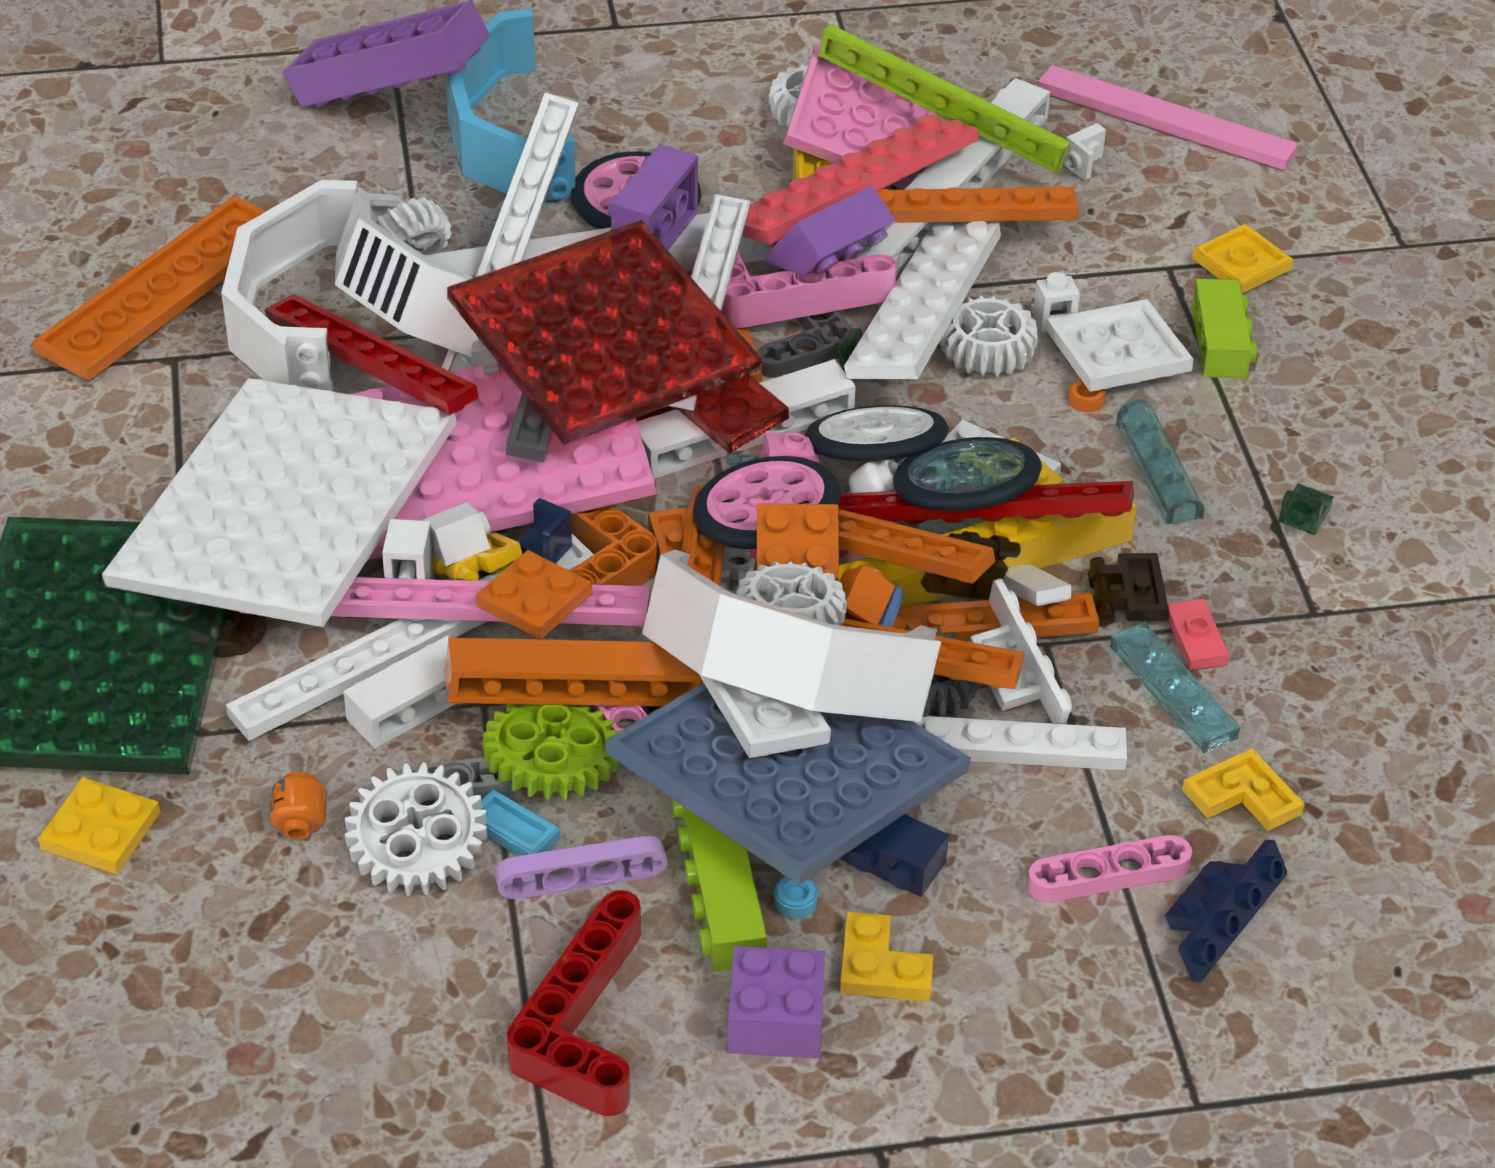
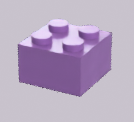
M734 946L727 1053L820 1059L825 951Z

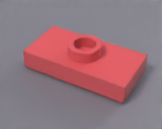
M1205 599L1168 603L1167 621L1188 670L1228 665L1230 655Z

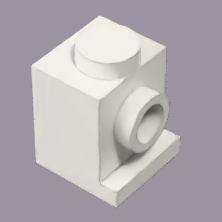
M1054 272L1049 274L1047 279L1036 280L1034 304H1031L1030 310L1041 332H1047L1048 318L1078 313L1080 293L1071 276ZM1060 310L1061 314L1050 315L1052 311Z

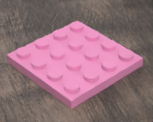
M816 43L783 144L836 163L842 160L843 155L859 152L867 148L868 143L892 136L893 131L896 129L910 127L918 123L919 118L935 115V113L818 56L821 45ZM920 170L890 185L905 190L913 182L914 177Z

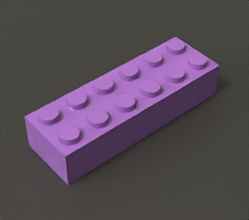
M468 0L316 39L283 71V74L301 107L312 104L320 107L328 104L333 99L341 98L342 101H345L359 93L367 91L368 94H374L384 87L391 85L394 88H400L416 79L425 82L445 72L448 75H454L466 67L465 63L470 57L481 51L480 46L490 35L473 0Z

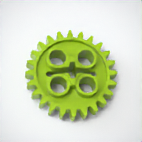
M506 704L505 713L495 711L494 721H487L486 732L483 733V759L489 762L490 773L499 772V783L512 780V791L519 790L524 786L528 788V797H532L537 791H543L545 800H549L553 792H558L565 800L568 797V791L573 790L579 796H584L585 786L598 790L599 780L610 781L611 772L617 771L618 761L605 753L606 739L617 734L619 731L612 730L613 720L603 721V710L591 713V705L578 707L575 705L520 704V707H517L513 704Z

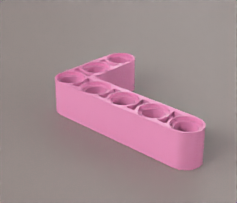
M738 252L721 315L727 325L735 328H745L883 303L896 285V261L893 257L880 254L839 261L824 273H820L817 269L803 276L787 270L751 277Z

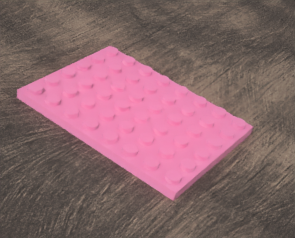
M611 336L592 339L578 344L544 462L505 455L507 440L534 354L521 355L512 358L510 361L500 362V372L484 374V365L451 372L475 384L479 398L455 413L457 421L455 427L395 519L423 521L425 518L467 502L478 512H484L491 532L534 523L533 503L538 498L567 509L573 514L657 495L653 475ZM393 386L373 388L364 392L350 394L432 407ZM387 531L368 560L383 557L382 552Z

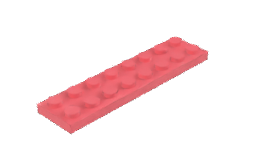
M937 115L923 116L918 119V123L910 127L896 129L893 131L892 136L883 140L872 141L868 143L867 148L859 152L845 154L842 156V160L832 165L821 166L815 170L816 173L806 178L794 179L789 182V186L779 191L765 193L762 196L763 199L750 204L742 237L772 244L782 239L797 222L871 185L878 191L978 141L977 127L962 124L959 120L948 121L939 119Z

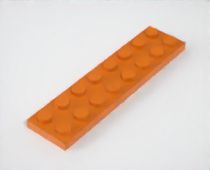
M232 196L33 340L34 353L90 381L224 281L237 228L266 211L237 196Z

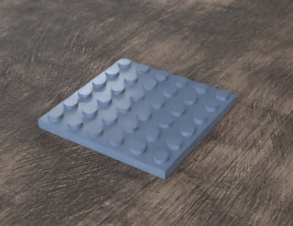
M704 683L606 739L605 749L607 755L798 885L969 771L971 761L969 756L913 721L827 712L820 713L831 729L829 744L749 758Z

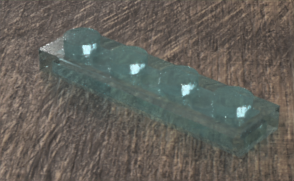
M1146 622L1111 635L1110 648L1203 753L1238 739L1240 727Z

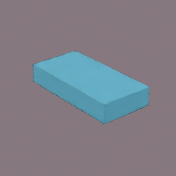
M493 789L482 799V810H486L487 824H485L487 838L515 855L521 856L546 852L561 839L560 828Z

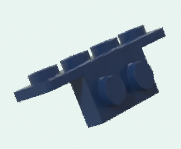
M1266 839L1246 864L1209 861L1164 915L1171 930L1190 932L1178 949L1192 981L1202 982L1287 875L1284 860L1275 840Z

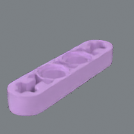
M641 836L510 857L500 862L496 866L494 873L498 891L503 897L521 899L654 877L663 872L668 862L663 843L659 838ZM603 861H613L606 866L593 867L595 864ZM559 868H569V870L559 874H550V872Z

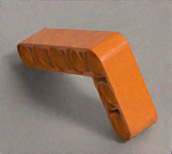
M608 505L571 514L572 534L594 554L571 569V572L591 581L592 585L642 586L656 575V537L618 508Z

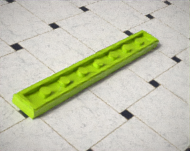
M829 24L824 29L818 56L949 121L959 120L962 124L977 127L979 136L1056 174L1061 170L1070 145L1069 141L832 24Z

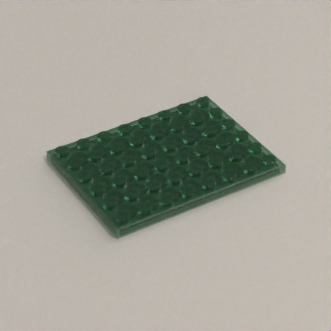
M30 517L7 518L0 540V767L190 774L219 652L218 642L222 639V626L226 623L228 612L224 608L105 586L102 573L141 522ZM188 606L193 607L192 615L183 618L186 608ZM210 611L214 612L212 615V625L208 621ZM194 637L208 638V644L199 642Z

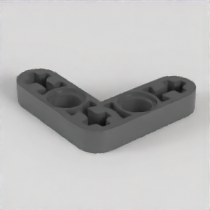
M838 311L796 318L806 331L765 344L758 349L757 361L762 375L769 378H777L850 353L853 349L854 341L853 328ZM823 316L827 319L821 321L812 319V317ZM801 347H809L812 348L814 351L801 352L797 349Z

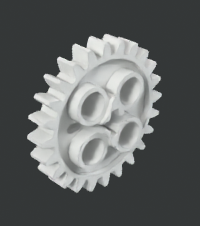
M422 762L418 772L412 773L408 763H405L402 775L397 776L391 768L386 769L388 780L382 782L373 776L371 778L372 791L359 788L358 793L361 802H350L349 807L352 816L345 817L346 830L348 831L345 833L347 847H351L349 849L351 861L358 862L361 875L371 872L372 884L374 886L386 879L388 892L390 893L399 884L404 885L406 896H410L414 886L418 885L421 886L425 895H429L430 883L436 882L442 890L447 889L446 877L450 875L460 882L462 880L460 867L463 866L473 870L475 868L473 855H483L482 841L487 840L488 837L485 826L487 824L486 810H482L481 796H473L471 782L460 786V775L458 772H455L446 779L444 766L442 765L431 774L428 773L426 763ZM424 801H435L434 804L429 806L420 805ZM386 817L396 818L391 822H380V820ZM445 834L453 836L448 840L437 839L439 836ZM403 851L413 852L407 857L396 856Z

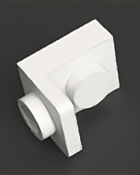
M1096 123L1068 136L1066 140L1070 142L1063 165L1083 180L1089 179L1091 177L1093 161L1102 157L1106 129Z

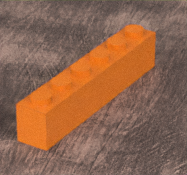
M448 638L444 668L448 703L664 706L703 682L696 671L655 642Z

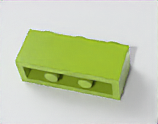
M1196 279L1191 308L1203 377L1247 378L1250 363H1255L1257 357L1256 341L1250 340L1252 336L1251 317H1246L1248 310L1247 294H1242L1240 282L1237 279Z

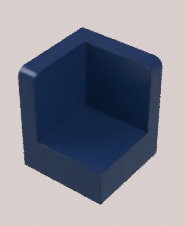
M538 498L533 503L534 525L518 542L523 554L529 550L556 564L572 547L571 511Z

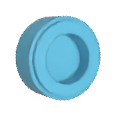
M786 876L777 882L774 888V907L781 915L791 919H802L815 911L818 903V889L811 879H807L798 885Z

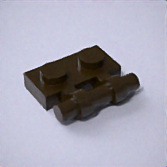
M964 531L961 534H949L948 537L993 548L995 562L973 584L927 572L920 583L929 593L989 600L993 581L1000 578L1003 580L1009 569L1003 560L1007 557L1017 558L1021 552L1020 544L1018 542H1011L1004 536L993 535L990 538H983L978 533Z
M1118 553L1116 565H1106L1102 557H1094L1090 560V569L1087 573L1090 587L1095 592L1093 601L1101 623H1113L1116 610H1125L1127 621H1167L1169 608L1158 553ZM1120 584L1121 590H1110V585Z

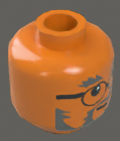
M291 772L273 785L269 820L275 829L283 832L287 838L300 840L307 838L310 833L317 832L324 826L327 809V789L314 775L307 772Z

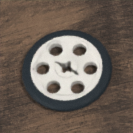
M876 405L847 409L824 416L808 426L805 437H809L815 453L826 457L850 461H881L912 456L929 450L946 439L949 426L944 417L927 409L899 405Z

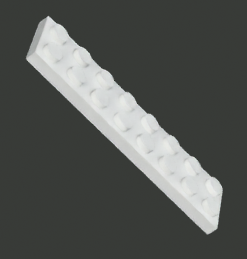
M972 221L968 224L938 222L928 230L898 278L895 287L888 294L844 365L847 379L919 378L1000 239L999 223H986L985 221Z

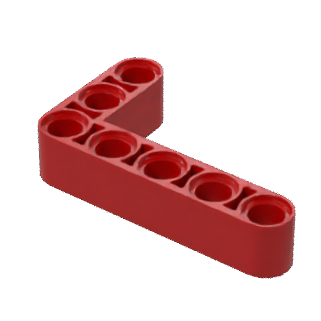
M615 890L602 898L507 1030L508 1063L512 1073L604 1116H616L628 1108L630 1103V1067L626 1060L619 1055L572 1034L640 939L641 905L640 900L635 894L626 890Z

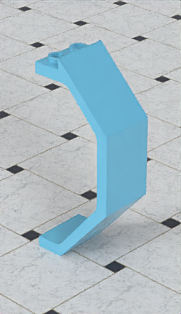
M531 8L498 12L485 24L490 36L480 46L481 51L467 60L465 63L466 67L462 71L454 75H448L445 72L448 122L463 176L505 194L509 190L528 138L521 137L476 117L472 109L503 77L510 74L535 71L534 20ZM572 133L568 135L545 201L571 198L570 192L575 187V152Z

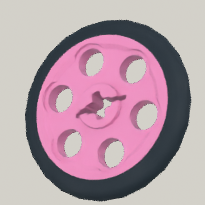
M634 151L611 154L597 159L584 167L576 176L575 187L570 192L571 202L578 215L589 225L597 229L611 228V217L608 215V210L603 209V207L609 206L612 197L620 193L631 176L622 174V172L633 171L636 173L645 157L650 156L652 153ZM698 182V207H699L702 194H701L700 184H699V182ZM600 185L610 186L608 189H598L596 187Z
M774 456L749 460L724 470L703 486L694 504V522L701 532L715 543L731 548L757 549V503L798 504L804 501H812L809 504L839 505L841 489L839 481L828 468L809 459L792 456ZM756 480H764L760 483H751ZM793 481H802L798 484H788ZM728 499H736L735 501L728 503L723 502ZM745 519V521L740 523H731L735 520Z

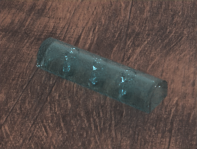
M1136 399L1123 405L1117 413L1116 425L1166 524L1203 519L1204 505L1151 404L1146 400Z

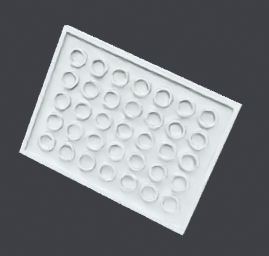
M248 378L102 573L105 586L324 627L387 531L389 520L395 519L457 423L455 412L448 415L435 407H425L398 401L381 400Z

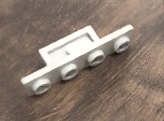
M1001 578L994 580L989 603L1002 627L970 636L969 642L1024 652L1023 667L1015 690L990 686L1001 710L1005 711L1040 699L1053 724H1067L1069 713L1072 711V703L1068 692L1064 688L1060 689L1057 684L1051 660L1047 655H1042L1037 646L1034 628L1029 622L1025 623L1019 612L1020 608L1016 594L1012 590L1008 591Z

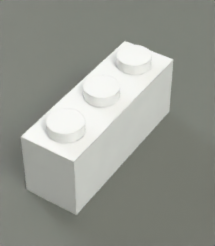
M448 635L432 644L424 646L421 650L392 663L387 668L363 681L355 683L343 691L346 719L374 749L457 704L448 703L444 668L448 638H450Z

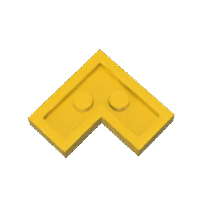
M1253 748L1184 779L1182 791L1207 819L1242 803L1267 831L1301 816L1305 805Z
M847 911L840 994L930 1002L934 955L889 951L891 915Z

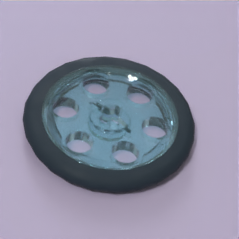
M994 437L963 438L942 442L927 451L909 456L898 466L893 478V484L899 496L914 506L937 511H968L1002 504L1025 493L1038 481L1042 464L1039 456L1031 447L1017 441Z

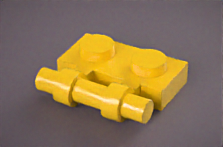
M491 532L486 535L490 549L451 565L445 566L433 554V572L444 579L478 581L479 575L477 572L481 570L488 573L502 572L523 553L519 542Z

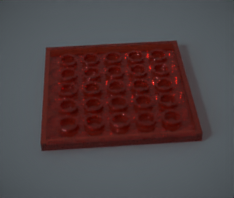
M642 220L447 287V299L563 445L760 371L763 359Z

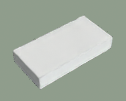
M1030 563L1008 567L1009 569L1003 578L1008 591L1012 590L1017 596L1036 606L1071 599L1070 584Z

